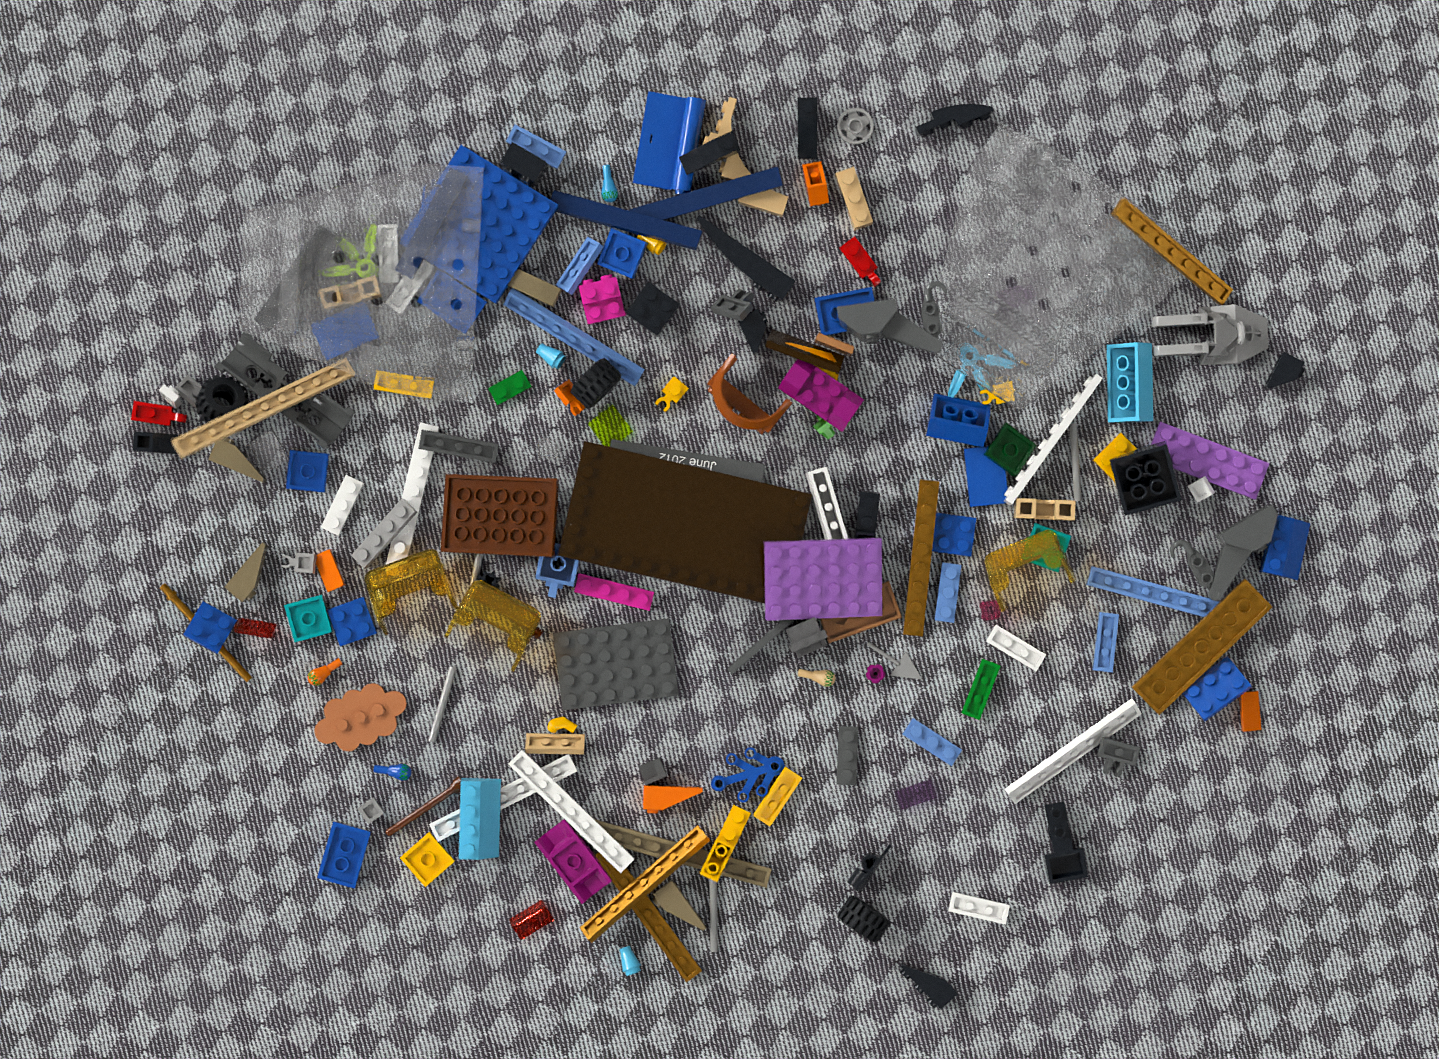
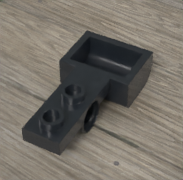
M1064 801L1044 805L1048 833L1053 849L1052 853L1043 854L1049 884L1088 877L1083 848H1073Z

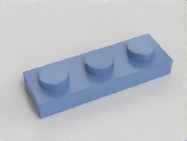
M516 124L506 140L508 144L511 145L514 142L543 159L548 165L557 170L567 153Z
M587 237L556 286L573 295L604 246Z
M943 562L941 564L934 618L936 621L954 623L962 565Z
M1099 612L1092 670L1113 672L1119 614Z
M914 718L911 719L902 733L950 766L953 765L962 749Z

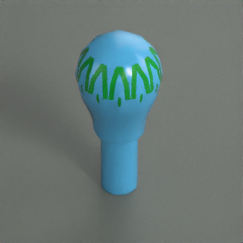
M603 165L604 180L601 196L604 201L610 203L617 199L618 190L611 177L610 165Z

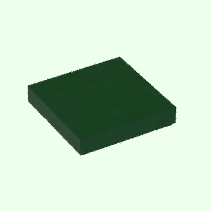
M1004 423L984 453V456L1013 477H1017L1037 445L1008 423Z

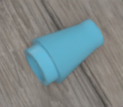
M543 343L536 350V353L552 368L559 369L566 359L562 351L546 346Z
M627 946L619 949L622 969L626 976L640 972L641 964L631 947Z

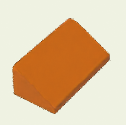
M328 549L317 554L316 566L327 592L345 586L346 584L332 550Z
M1258 691L1245 692L1239 697L1241 731L1261 730Z

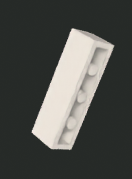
M827 467L805 473L825 540L848 539Z

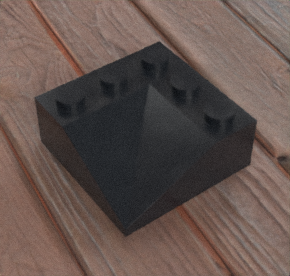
M1166 441L1151 444L1109 459L1125 516L1182 501Z

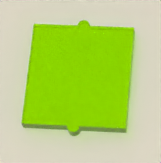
M613 404L602 413L599 412L597 417L587 423L601 443L608 447L611 446L612 439L622 441L633 432Z

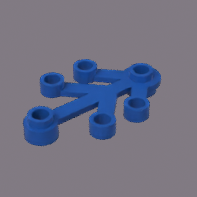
M749 747L745 750V757L747 759H755L764 764L756 768L737 758L736 754L729 753L726 756V762L729 765H736L745 771L728 777L717 775L712 778L711 786L716 791H722L726 785L748 779L742 791L737 795L740 802H746L758 776L766 773L762 784L756 788L757 795L763 797L768 793L767 788L773 777L780 775L784 769V762L777 756L767 758L757 753L754 748ZM748 750L754 751V755L752 757L747 756ZM730 755L735 756V762H729L728 757ZM774 762L779 765L776 770L771 768V764ZM717 780H721L723 782V785L721 787H717L715 785V782ZM760 787H764L766 789V792L764 794H760L758 792V789ZM741 793L747 794V798L745 800L740 799L739 796Z

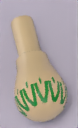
M798 670L799 677L812 679V681L824 687H830L835 683V674L831 670Z

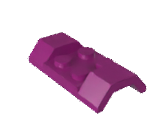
M799 359L795 361L778 387L779 390L841 432L844 431L849 421L864 402L863 398L818 367Z
M565 819L534 842L581 904L613 881L578 833L576 834Z

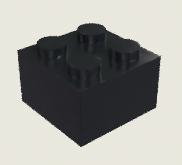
M514 142L511 143L500 161L502 169L513 177L515 175L519 176L521 182L529 187L531 185L537 187L548 168L546 161Z
M648 281L626 311V315L658 337L679 309L680 304Z

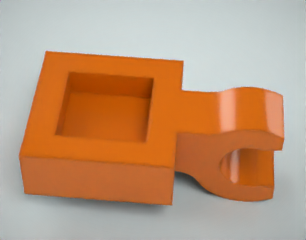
M567 380L558 386L554 392L565 406L570 404L572 414L577 416L586 407L570 392L573 383Z

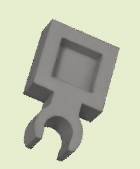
M296 553L295 558L289 555L282 556V558L289 559V564L282 565L283 568L295 566L294 572L315 574L317 554Z

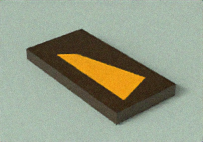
M774 329L771 330L765 345L769 349L839 374L845 357L839 353Z

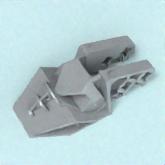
M1236 304L1198 307V314L1152 317L1151 328L1171 326H1196L1200 328L1213 324L1215 332L1214 343L1153 346L1154 357L1200 356V365L1240 364L1268 349L1267 319Z

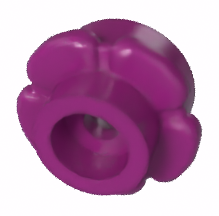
M872 664L867 668L866 678L871 680L872 683H879L880 680L884 679L885 672L881 665Z

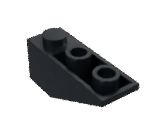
M134 431L133 451L178 454L172 444V440L181 435Z
M903 963L899 965L902 968L900 973L907 980L911 978L915 982L914 988L920 994L924 992L929 997L927 1001L934 1009L938 1006L941 1010L958 994L941 976Z

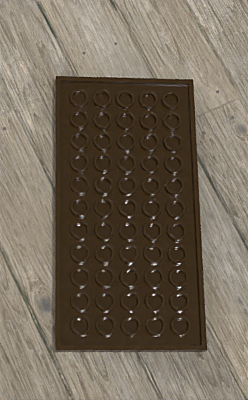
M584 441L558 556L765 604L764 542L802 540L812 494Z

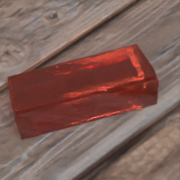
M238 618L233 632L272 639L275 638L277 625L271 622Z
M540 900L510 918L509 921L518 937L522 940L554 921V918L543 900Z

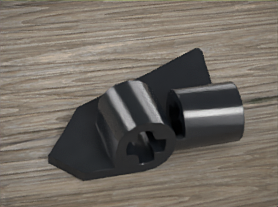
M889 844L881 856L872 852L863 855L862 866L865 870L863 871L856 867L847 881L854 887V890L858 892L863 891L892 845ZM867 858L869 860L871 858H874L873 866H867Z

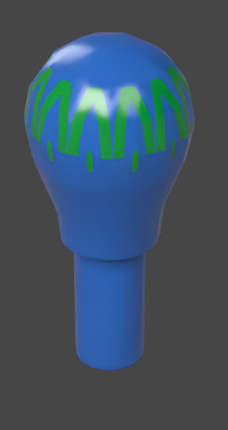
M407 764L390 765L389 767L374 765L373 770L374 773L388 774V776L400 781H406L412 773L410 766Z

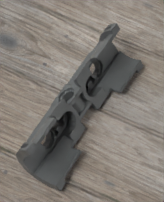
M245 330L231 353L222 362L218 361L214 368L221 373H229L260 397L289 385L283 380L288 372L270 360L272 353L252 339L253 335ZM248 370H255L257 376L249 378L246 372ZM264 383H271L270 388H264ZM323 393L321 397L315 395L281 411V413L318 440L317 445L326 450L348 425L355 411L350 407L343 408ZM295 407H302L301 411H294ZM309 411V413H307V415H306V417H305V419H304V418H303L304 413L306 414V412ZM309 417H317L319 423L311 425L308 421Z

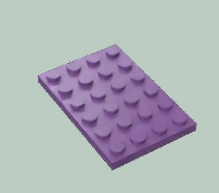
M881 538L764 542L766 621L811 619L814 617L818 619L882 616Z

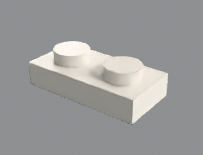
M163 385L159 389L162 398L175 409H178L182 404L179 392L171 385L169 387Z

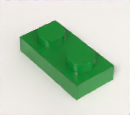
M520 370L488 389L498 406L532 386L523 370Z

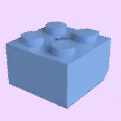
M555 543L554 557H539L535 579L546 581L545 586H549L548 597L556 598L558 588L563 589V585L575 586L580 562L558 556L560 548L558 543ZM558 558H561L564 566L556 569L554 561H558Z

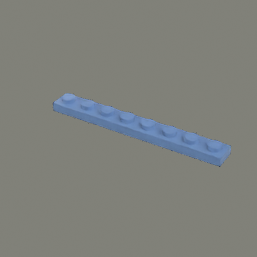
M512 288L509 291L503 304L504 306L591 360L597 362L602 358H606L622 374V379L636 386L645 369L516 289Z
M1091 566L1086 582L1088 586L1205 617L1220 602Z

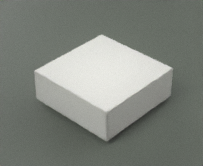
M1206 476L1188 485L1197 503L1215 493Z

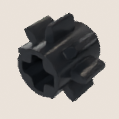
M485 570L483 577H477V580L481 582L477 584V588H482L483 595L486 592H490L493 595L494 589H500V586L496 584L500 582V577L495 578V571L487 573ZM489 580V582H492V585L489 586L485 581Z

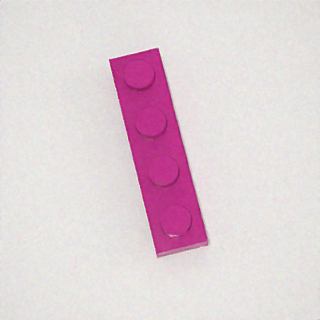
M580 573L578 574L574 590L576 593L650 611L654 596L652 591Z

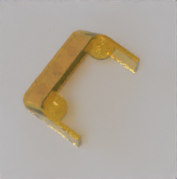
M1043 530L995 550L985 557L984 563L989 582L1002 612L1008 609L1001 591L1009 586L1010 580L1007 572L1043 557L1045 564L1049 568L1056 569L1064 566L1070 583L1072 584L1076 581L1060 539L1054 530Z
M427 549L372 569L365 575V583L377 623L385 636L389 633L384 617L390 616L395 612V599L431 586L435 595H448L454 609H459L438 552L433 549Z
M474 581L458 606L444 637L448 638L457 624L468 626L477 617L510 634L507 646L512 652L518 654L511 668V671L514 672L541 621V613L538 609L483 581Z

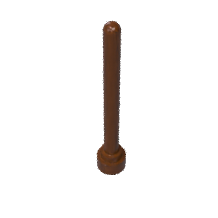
M460 776L455 778L449 788L386 829V835H393L452 794L461 793L462 778Z

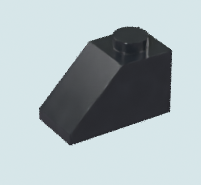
M759 309L750 312L743 321L737 320L753 355L758 352L766 330L765 323L768 322L764 312H759Z
M1285 352L1280 353L1263 388L1267 390L1294 381L1297 378L1300 379L1305 371L1303 367L1305 362Z

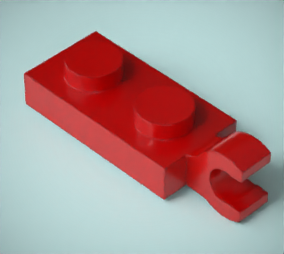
M855 236L839 247L861 279L868 277L874 287L881 283L879 277L874 273L878 269L877 265Z
M134 401L131 420L171 426V421L186 423L187 415L173 413L174 407Z

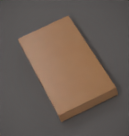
M887 581L882 583V616L820 618V621L828 636V643H832L902 618L890 582Z

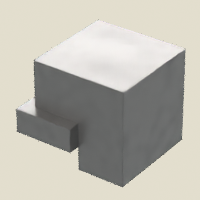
M815 617L785 629L792 643L789 645L792 653L796 652L798 658L827 646L824 639L828 636L825 630H820Z

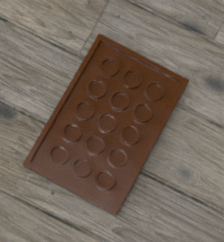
M446 474L441 552L554 557L559 479Z

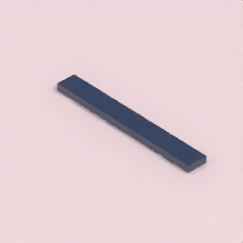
M777 166L629 210L657 219L667 220L784 185L779 167Z
M556 190L553 191L550 199L559 205L556 210L558 213L696 251L702 236L701 230Z

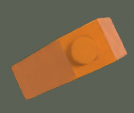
M644 785L643 809H647V813H659V810H664L702 793L703 787Z

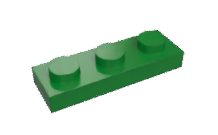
M985 659L981 660L961 711L962 714L980 720L1000 665Z

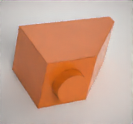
M821 161L802 164L810 206L829 203L827 183Z

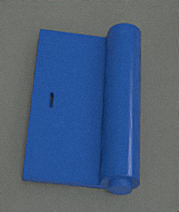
M648 91L632 183L675 191L676 195L691 192L694 173L686 175L679 157L699 146L706 100L695 97L683 98Z

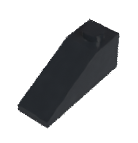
M817 97L797 99L798 159H817Z
M733 131L680 156L679 159L686 175H689L739 153L740 147Z

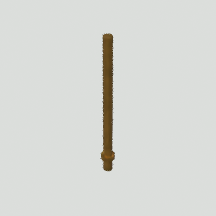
M164 583L160 589L167 596L166 599L168 601L171 600L191 622L194 617L192 611L176 595L177 592L175 590L172 591ZM222 646L219 653L247 683L252 676Z

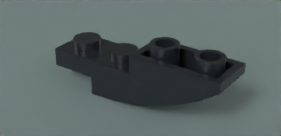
M960 104L940 108L930 113L931 121L917 126L915 131L917 136L923 135V137L932 135L934 133L933 130L937 128L943 130L952 126L951 122H954L956 128L962 127V129H966L973 125V121L979 119L982 122L991 117L990 114L994 110L991 106L979 104Z
M860 490L855 539L875 538L880 499L879 492Z

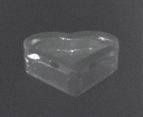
M547 437L539 439L537 443L538 460H553L559 457L560 449L558 446L552 444V441Z

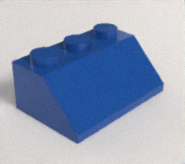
M934 393L926 436L984 447L991 405Z
M1278 515L1271 542L1267 543L1268 548L1264 549L1259 572L1298 580L1311 523Z

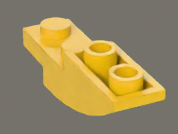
M735 805L732 806L700 871L701 875L718 882L751 815L750 812Z

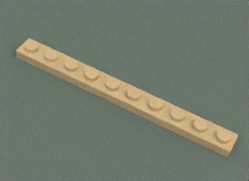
M347 358L341 359L173 439L172 444L180 458L183 459L354 377L355 372Z

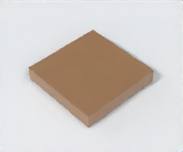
M821 333L817 334L814 342L851 357L855 348L852 345Z

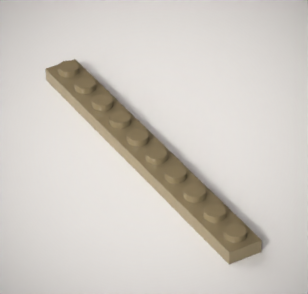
M594 819L625 849L660 858L678 843ZM700 849L683 865L702 869L710 851ZM730 857L721 875L767 888L772 868Z

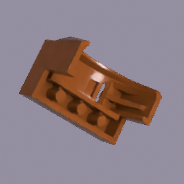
M731 353L707 383V387H709L708 392L713 395L717 409L727 421L740 428L756 430L761 435L763 433L768 435L793 402L786 399L777 411L769 416L724 379L725 374L738 360ZM735 408L740 414L737 415L732 410Z

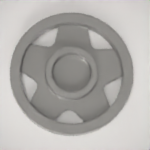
M861 108L847 109L840 115L837 122L839 136L845 142L853 145L867 141L874 128L872 117ZM857 112H861L865 116L859 117ZM846 114H848V119H847V120H842V118H843ZM870 123V131L868 132L866 126ZM841 130L846 131V137L842 134ZM856 137L862 138V140L854 141Z

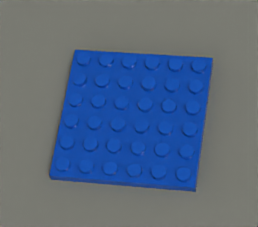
M460 145L400 239L399 244L407 248L450 167L468 176L464 187L424 259L497 304L507 289L509 282L521 267L559 205L468 148Z

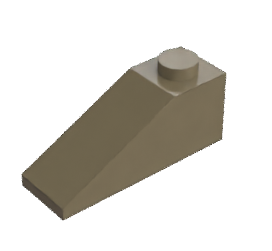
M225 438L214 444L208 460L265 483L266 478L238 446L233 445L234 440Z
M264 542L259 545L225 585V588L241 602L251 601L256 595L255 590L258 587L268 547Z
M673 879L653 892L654 898L652 900L658 908L662 907L670 914L701 930L706 929V925Z

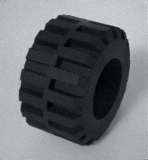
M602 358L594 363L575 382L570 392L587 409L592 408L619 382L622 374L606 358Z
M215 375L212 379L208 378L206 383H203L195 403L197 414L201 415V420H206L209 423L247 405L249 401L248 393L245 392L246 388L244 386H240L241 382L238 380L234 381V377L231 376L226 378V375H221V377ZM213 398H223L227 400L231 406L219 405L215 402Z
M850 895L837 913L840 921L873 943L879 941L890 925L889 920L884 915L856 896Z

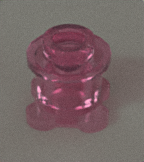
M996 600L980 603L979 607L981 608V618L983 620H994L1000 617L1001 609ZM990 606L994 609L992 614H989L987 611Z

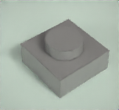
M374 797L357 808L368 825L385 813Z

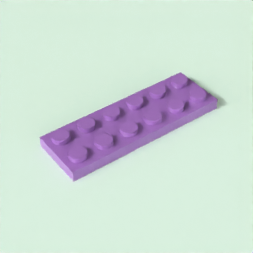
M1159 422L1151 444L1166 441L1173 469L1198 479L1206 476L1211 484L1256 500L1270 463Z

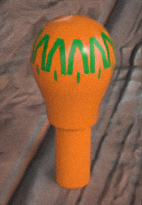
M337 658L327 666L324 665L311 670L308 673V682L314 686L321 685L333 670L342 665V662Z

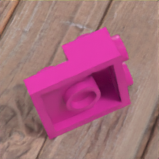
M612 274L600 277L601 281L593 282V279L584 280L582 285L579 286L588 325L626 316L617 277L612 278Z

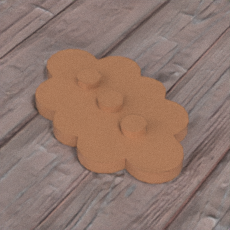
M376 683L367 684L361 691L349 690L342 699L335 698L326 703L324 707L325 719L319 721L315 726V737L318 741L325 744L336 742L337 746L343 751H353L358 748L360 743L371 745L377 741L379 736H389L394 733L397 728L396 716L403 713L406 709V698L399 691L386 693L383 687Z

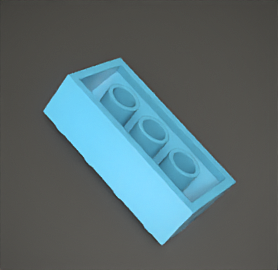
M1135 342L1107 345L1109 423L1153 421L1152 343Z
M461 779L459 859L480 860L499 857L501 779Z

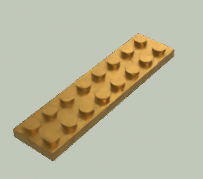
M1246 579L1242 580L1131 687L1160 715L1273 607Z

